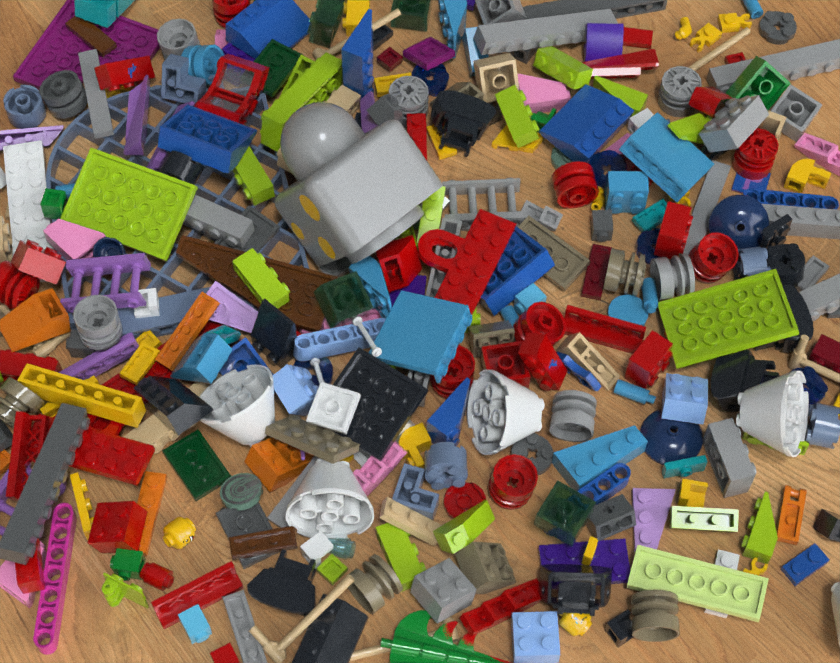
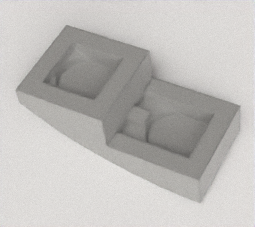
M528 200L525 201L521 211H524V220L531 216L550 231L557 229L563 214L548 206H545L543 209Z

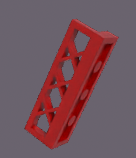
M567 305L565 311L566 332L564 335L569 336L580 332L589 342L631 354L643 342L647 328L645 326Z
M16 411L6 497L18 501L29 477L26 468L32 461L36 462L35 458L38 457L46 439L49 418L47 415H29L24 411ZM32 421H41V428L34 434L31 430ZM36 440L39 444L38 450L31 454L29 452V445Z
M230 561L152 601L151 604L163 629H166L180 622L178 614L197 604L203 610L222 600V597L244 589L236 573L233 562Z

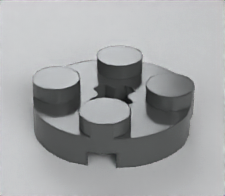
M767 11L759 24L760 35L766 37V41L776 45L785 44L791 38L793 39L797 30L794 16L791 13L780 11ZM774 26H779L781 28L780 30H777Z
M533 433L513 444L511 455H521L529 459L536 467L538 475L545 473L551 467L554 451L551 444L544 437ZM528 452H536L537 458H528Z

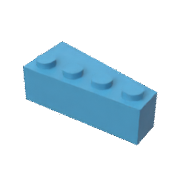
M634 425L554 452L552 464L571 489L577 492L618 463L627 464L644 453L648 441Z

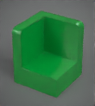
M552 108L549 115L540 111L537 114L533 113L531 120H536L541 130L556 115L557 109Z
M45 189L40 204L45 218L56 220L61 218L66 198L65 191Z

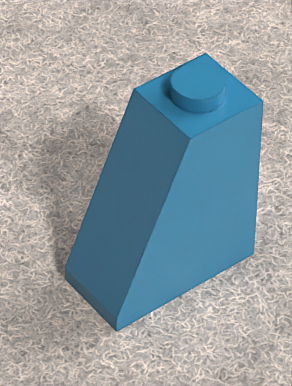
M477 27L465 28L462 36L470 76H475L473 61L489 57L488 54L481 55L475 43L474 35Z

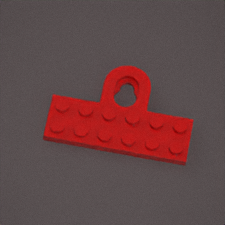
M480 209L465 239L441 229L425 232L418 242L417 251L420 259L425 264L447 273L434 298L468 305L470 313L473 315L517 224ZM436 245L441 247L450 246L456 251V255L449 259L443 258L432 251V247Z
M87 413L88 418H90L89 427L87 430H84L82 444L79 448H76L74 462L69 466L138 486L155 452L154 446L119 436L124 424L112 420L106 428L96 430L92 428V424L99 416ZM48 416L47 435L55 419ZM35 421L32 425L31 430L34 434L41 428V421ZM36 440L29 445V452L31 454L38 450L39 444Z

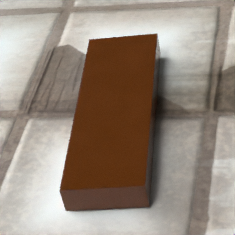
M74 16L65 23L71 32L93 50L97 49L98 54L102 57L117 47L115 41L90 21Z
M294 526L229 537L232 560L280 552L282 549L291 550L298 548Z

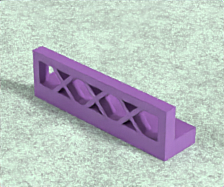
M128 333L122 336L114 346L106 350H98L59 373L82 380L88 379L93 375L97 377L130 358L139 347V344L134 335Z

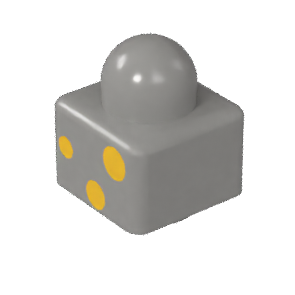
M315 102L296 110L283 127L280 141L282 156L297 181L278 194L275 199V207L318 267L345 256L351 264H354L376 252L417 222L424 215V211L419 204L443 186L441 180L398 120H387L364 133L352 115L342 107L332 103Z

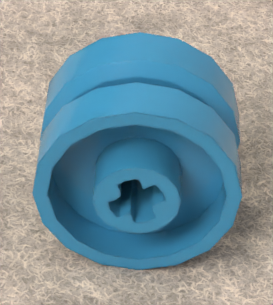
M215 44L192 45L186 47L181 56L189 58L188 75L206 79V86H210L212 82L208 78L210 75L216 74L217 62L220 57L224 56V53Z

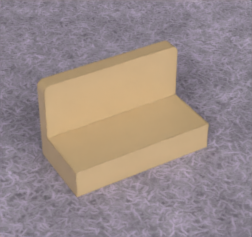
M768 111L769 115L765 118L762 129L772 133L777 141H779L787 117Z

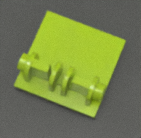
M105 572L103 573L106 581L102 585V592L109 606H118L123 597L147 609L149 608L141 587L134 583H131V585L124 583V580L116 574L109 575Z

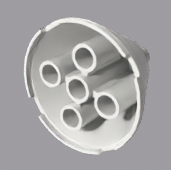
M247 365L246 370L239 372L234 369L215 380L199 396L213 408V411L200 421L242 445H249L251 447L261 442L267 436L265 434L266 426L275 423L273 375L266 366Z
M486 369L479 373L480 377L478 380L473 381L469 391L467 423L468 428L473 430L474 438L471 440L481 454L494 455L541 430V417L544 409L542 398H539L535 392L495 370Z
M792 371L746 389L744 393L740 392L738 395L740 414L736 418L737 426L741 427L747 434L786 456L797 457L801 451L798 448L799 443L805 440L809 413L808 391L803 389V383H806L804 374L801 371Z
M317 459L307 472L286 508V521L288 525L294 526L298 534L308 538H312L321 531L328 540L347 539L349 534L357 532L359 535L366 531L374 520V508L347 461H338L332 464L323 459Z

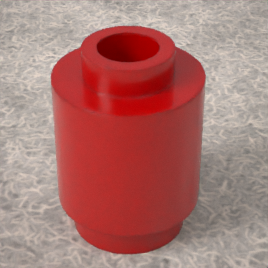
M146 562L139 576L143 579L144 583L161 591H164L166 588L169 589L174 582L173 571L154 562Z

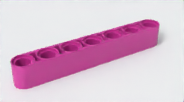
M68 503L58 504L53 511L44 567L45 590L40 592L33 641L39 652L45 655L55 652L58 646L77 517L72 506ZM63 514H70L67 518H61ZM67 534L64 538L57 539L59 535ZM64 554L62 558L58 560L54 559L56 555ZM54 575H60L57 580H51ZM51 596H57V598L54 601L48 602V599ZM54 617L52 622L44 623L46 618ZM45 638H51L48 644L41 645Z

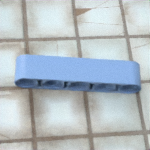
M385 318L362 322L373 342L379 334L386 320ZM349 324L297 336L294 341L293 355L298 361H309L313 358L319 359L356 351L358 347L361 349L370 348V345L358 326Z

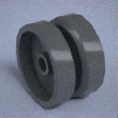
M71 70L55 72L48 76L40 86L39 93L51 114L56 118L65 119L73 117L80 113L88 103L85 88L77 74Z

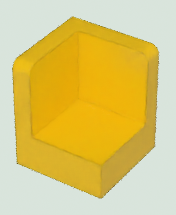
M682 479L677 506L704 508L708 483Z

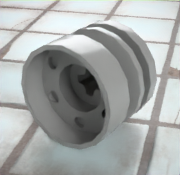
M172 19L164 23L157 33V40L165 60L170 54L181 56L184 49L188 46L200 45L195 27L185 19Z
M676 66L667 70L662 77L658 95L660 109L673 117L690 115L695 110V108L688 105L695 87L702 86L699 74L685 66Z
M402 76L396 79L390 85L389 93L399 102L398 105L402 109L405 126L407 127V114L426 113L427 118L429 92L426 83L414 76Z
M681 254L679 257L674 255L671 258V262H669L667 257L651 260L650 278L656 281L658 301L673 298L674 291L677 296L695 291V274L689 255Z
M90 295L76 305L73 311V319L79 337L86 347L93 350H106L120 340L123 333L122 324L113 300L103 295Z
M577 390L557 392L553 397V414L551 415L549 432L554 437L569 442H583L591 439L594 434L595 420L593 418L595 417L597 406L595 397L589 393Z

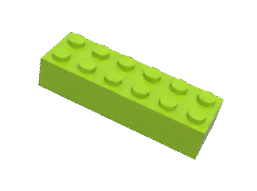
M325 52L320 58L316 59L310 68L306 69L300 78L295 80L289 89L287 88L279 99L273 102L268 110L262 113L261 144L278 152L281 147L282 130L288 118L296 110L307 104L327 101L331 93L343 85L341 59Z

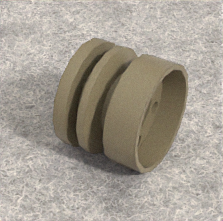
M612 248L603 290L616 292L619 285L624 284V294H627L630 285L634 286L632 295L637 296L643 285L646 271L645 254H640L639 262H634L635 252H632L628 261L625 260L624 250Z
M8 377L0 387L6 394L5 398L0 397V420L14 428L16 411L27 412L29 410L33 413H38L45 401L21 383Z
M376 554L369 558V562L365 561L362 563L365 573L356 568L349 574L355 581L348 587L358 603L372 615L385 605L382 595L391 600L395 597L394 593L399 594L403 590L402 584L394 570Z
M644 590L631 596V613L635 616L632 618V636L634 638L648 642H661L679 637V618L675 616L678 614L679 607L677 606L678 596L675 593L666 590Z

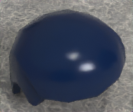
M105 237L99 239L93 248V257L125 255L123 244L115 238Z

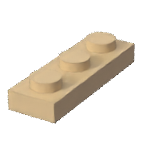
M389 497L383 500L380 519L433 546L438 543L433 531L442 526L441 524Z

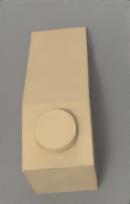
M580 332L569 335L556 349L557 352L569 355L579 366L591 372L606 391H609L620 378V375Z

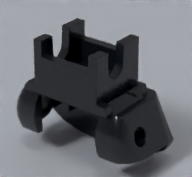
M449 90L440 91L431 110L432 123L434 127H437V133L441 134L439 149H443L444 145L464 151V156L468 157L471 146H474L476 140L481 139L496 113L495 108L479 98ZM444 119H447V121H446V123H445V125H444V127H443V121H444Z
M785 284L783 289L796 321L799 335L785 338L783 343L774 341L754 347L755 351L775 347L776 350L781 348L786 353H793L801 335H807L809 337L808 341L812 339L814 327L811 314L802 295L791 284Z
M748 349L717 357L711 377V392L713 397L719 401L722 410L727 412L740 411V405L738 404L740 392L744 393L746 389L779 377L778 372L766 371L775 370V362L755 360L752 352Z
M282 549L275 568L263 569L247 584V590L251 597L265 605L281 611L306 616L316 607V588L312 584L317 572L315 569L316 560L311 559L309 565L286 558L287 550Z
M576 564L541 565L540 593L542 600L545 604L552 605V608H558V614L561 615L563 613H585L595 616V610L605 607L609 602L612 569L603 566ZM552 581L559 582L558 600L557 597H551ZM596 584H600V599H595Z

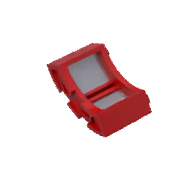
M231 54L220 57L212 84L205 95L196 102L194 107L246 125L247 120L245 118L253 114L258 104L256 97L260 91L263 92L270 67Z

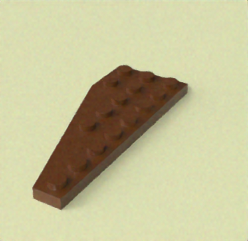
M182 235L176 250V256L260 309V302L233 269L232 261L244 254V251ZM264 257L268 268L272 267L277 273V279L280 283L284 282L290 290L289 302L278 309L295 323V327L312 332L320 331L338 277Z

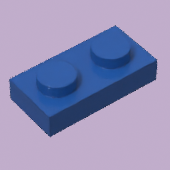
M815 543L782 566L781 571L794 586H797L825 566L830 559Z

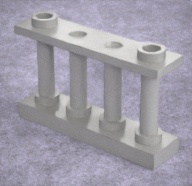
M520 178L442 181L443 186L446 187L445 195H449L450 214H445V218L462 221V231H469L478 213L476 194H488L489 212L516 223L518 227L524 221V211H516L515 192H520ZM495 193H507L509 212H497ZM468 194L470 213L458 214L456 195Z

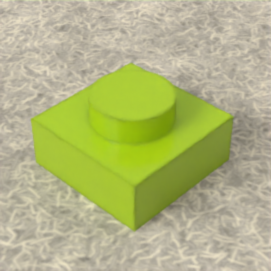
M333 554L316 568L317 572L332 586L348 571V567Z

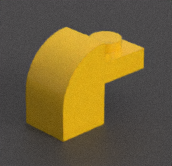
M801 159L792 165L783 188L803 193L806 183L826 189L832 173L822 168L814 167L816 160Z
M422 422L406 429L400 436L399 445L407 451V454L401 461L406 459L407 464L425 469L420 453L430 449L431 438Z

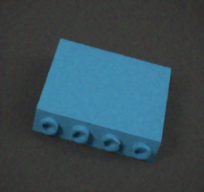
M657 112L636 130L619 150L678 203L711 169L714 163L690 141L679 139L667 126L669 122Z
M401 290L374 341L376 347H380L382 350V354L376 358L389 365L434 375L436 383L440 384L442 377L447 374L451 359L455 358L456 349L459 343H462L467 327L472 323V315L468 305Z

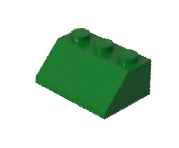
M756 56L726 91V94L736 99L748 95L750 97L759 95L768 111L791 83L766 60ZM730 99L720 100V102H722L725 105V103Z

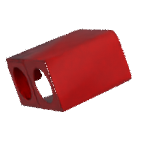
M713 86L695 87L688 105L714 118L717 112L715 110L720 100L732 99V97Z

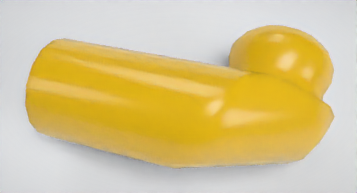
M688 17L680 19L681 27L678 31H675L677 40L686 39L692 33Z
M599 186L598 197L591 205L592 210H600L605 204V198L602 195L604 190Z

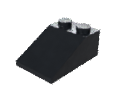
M264 299L251 332L252 346L258 353L262 352L272 365H277L282 369L294 358V341L297 337L295 323L268 300Z

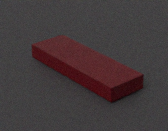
M592 244L589 258L590 264L587 267L581 297L601 301L612 247Z

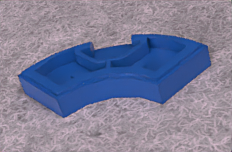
M557 352L568 370L567 373L574 374L582 385L594 391H598L602 387L591 372L579 366L569 355Z

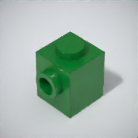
M117 548L116 554L111 557L110 568H112L114 574L120 576L124 581H129L130 578L141 580L139 576L145 565L146 558L143 551Z

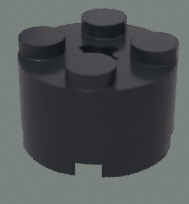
M167 151L157 172L196 185L203 171V166L199 162L196 165L192 163V158L178 151H171V153Z
M791 243L768 247L767 267H770L771 270H777L782 286L791 284L797 287L798 283L804 278L805 256L799 249V246Z

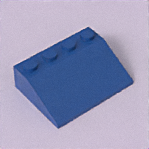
M255 0L226 23V41L256 59L271 39L292 48L313 31L316 25L293 0Z
M371 9L367 10L341 49L343 85L360 94V100L368 92L374 93L373 22Z
M585 84L539 133L573 162L589 163L624 127L634 110L620 98Z
M187 104L160 126L158 147L170 153L171 151L181 152L203 166H210L220 172L229 173L238 165L257 134V130Z
M516 226L479 303L495 316L512 302L518 293L536 282L555 266L547 249Z

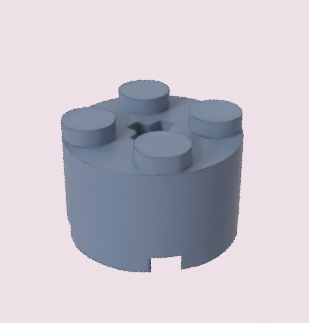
M20 85V88H12L5 94L3 99L8 119L13 126L20 129L36 128L44 120L46 108L37 88L31 85Z
M766 248L738 249V260L732 268L734 280L771 270L770 267H767L768 252Z
M821 403L809 404V421L805 436L807 443L830 449L835 448L833 443L838 442L840 435V420L838 419L840 407Z
M439 442L431 445L428 452L427 450L425 451V479L431 484L432 489L441 490L450 486L463 487L468 477L467 451L463 446L460 445L459 448L453 442Z

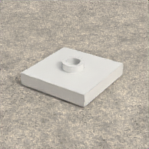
M320 382L306 422L346 435L360 400V393Z

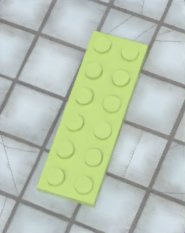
M637 545L627 588L637 591H671L678 596L679 602L759 622L769 578Z

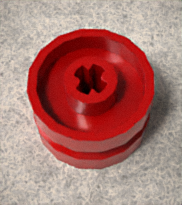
M576 161L564 164L551 175L556 200L561 207L570 209L580 208L590 204L598 197L599 189L595 181L593 168L586 162Z
M542 301L533 303L515 320L513 325L516 342H523L526 333L545 334L552 346H554L566 332V322L562 313L555 306Z

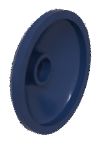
M732 195L724 198L714 207L709 218V232L727 235L734 241L738 249L758 247L762 240L761 234L763 229L769 226V217L763 205L755 198L747 195ZM743 224L744 228L742 230H738L737 225Z
M662 409L654 411L644 420L640 432L648 441L645 453L656 463L664 465L666 462L696 457L700 453L703 445V432L699 424L661 419ZM670 429H675L677 432L672 433Z

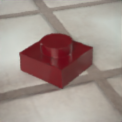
M389 46L377 56V62L391 72L403 62V56Z

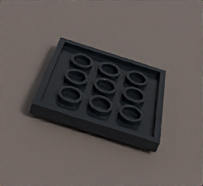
M358 347L333 385L360 393L361 397L347 434L335 433L342 437L351 438L352 441L360 444V449L381 462L428 393V389Z

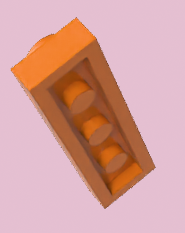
M201 292L155 360L171 371H174L220 303L206 293Z
M145 471L137 504L148 511L139 551H143L144 556H148L167 481V475L163 473Z

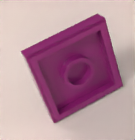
M430 36L404 49L403 56L427 71L455 57V51Z

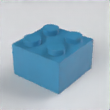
M608 171L604 190L605 210H612L613 214H638L645 210L649 193L648 176L643 171Z

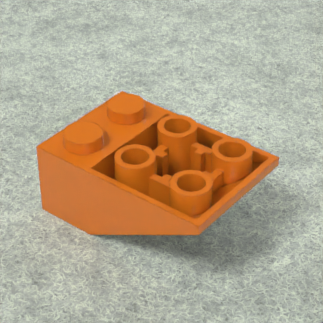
M51 288L33 294L1 318L0 332L11 352L70 332L69 315L55 291Z
M271 437L252 445L244 462L260 479L267 490L271 492L287 485L298 477L313 459L314 455L305 452V460H301L300 449Z

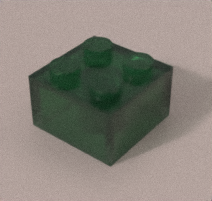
M317 0L315 7L317 9L311 14L309 20L311 23L307 31L310 34V42L330 49L342 20L345 0Z
M393 0L391 12L398 8L402 15L391 21V27L427 31L433 0Z
M357 271L321 284L314 291L330 328L349 322L357 316H364L374 308Z
M557 480L536 514L534 526L572 547L592 515L596 501Z

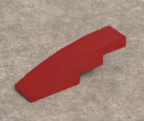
M535 578L507 589L500 596L483 602L480 607L463 613L459 619L470 636L488 630L510 619L513 612H523L543 601L540 593V582Z

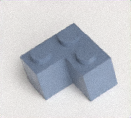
M170 54L162 63L161 98L181 103L193 101L196 104L205 95L206 79L188 75L189 58Z
M404 463L392 499L434 521L439 506V494L422 489L425 480V469Z

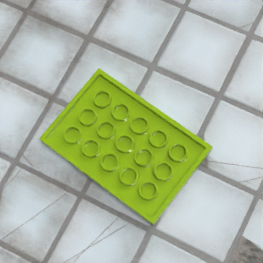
M90 148L60 219L102 232L106 237L115 238L127 247L167 261L198 187L100 150Z
M776 269L658 302L667 338L673 343L671 352H673L677 369L799 335L796 321Z

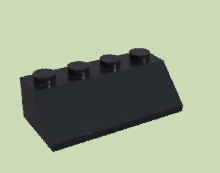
M150 375L140 380L133 387L136 394L142 397L144 406L178 436L213 411L209 404L177 379Z
M326 594L322 595L320 602L327 596ZM337 598L308 626L292 663H349L369 618L368 615L346 601Z

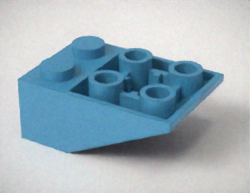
M438 0L439 10L441 11L438 12L439 22L443 23L442 32L443 36L447 37L446 46L455 51V57L453 58H456L466 28L467 1Z
M369 255L348 267L350 272L349 278L353 283V292L356 297L365 300L372 310L376 309L380 316L386 319L392 309L389 293L380 263Z
M203 333L194 340L170 377L212 384L233 349L218 334Z

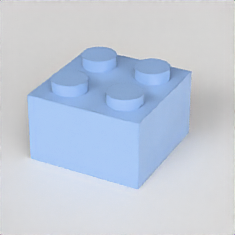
M287 364L273 375L274 390L289 414L307 416L318 386L314 385L311 380L312 375L306 368Z
M666 373L662 392L661 419L704 425L708 407V379Z
M557 611L513 612L511 617L513 663H559L560 642Z

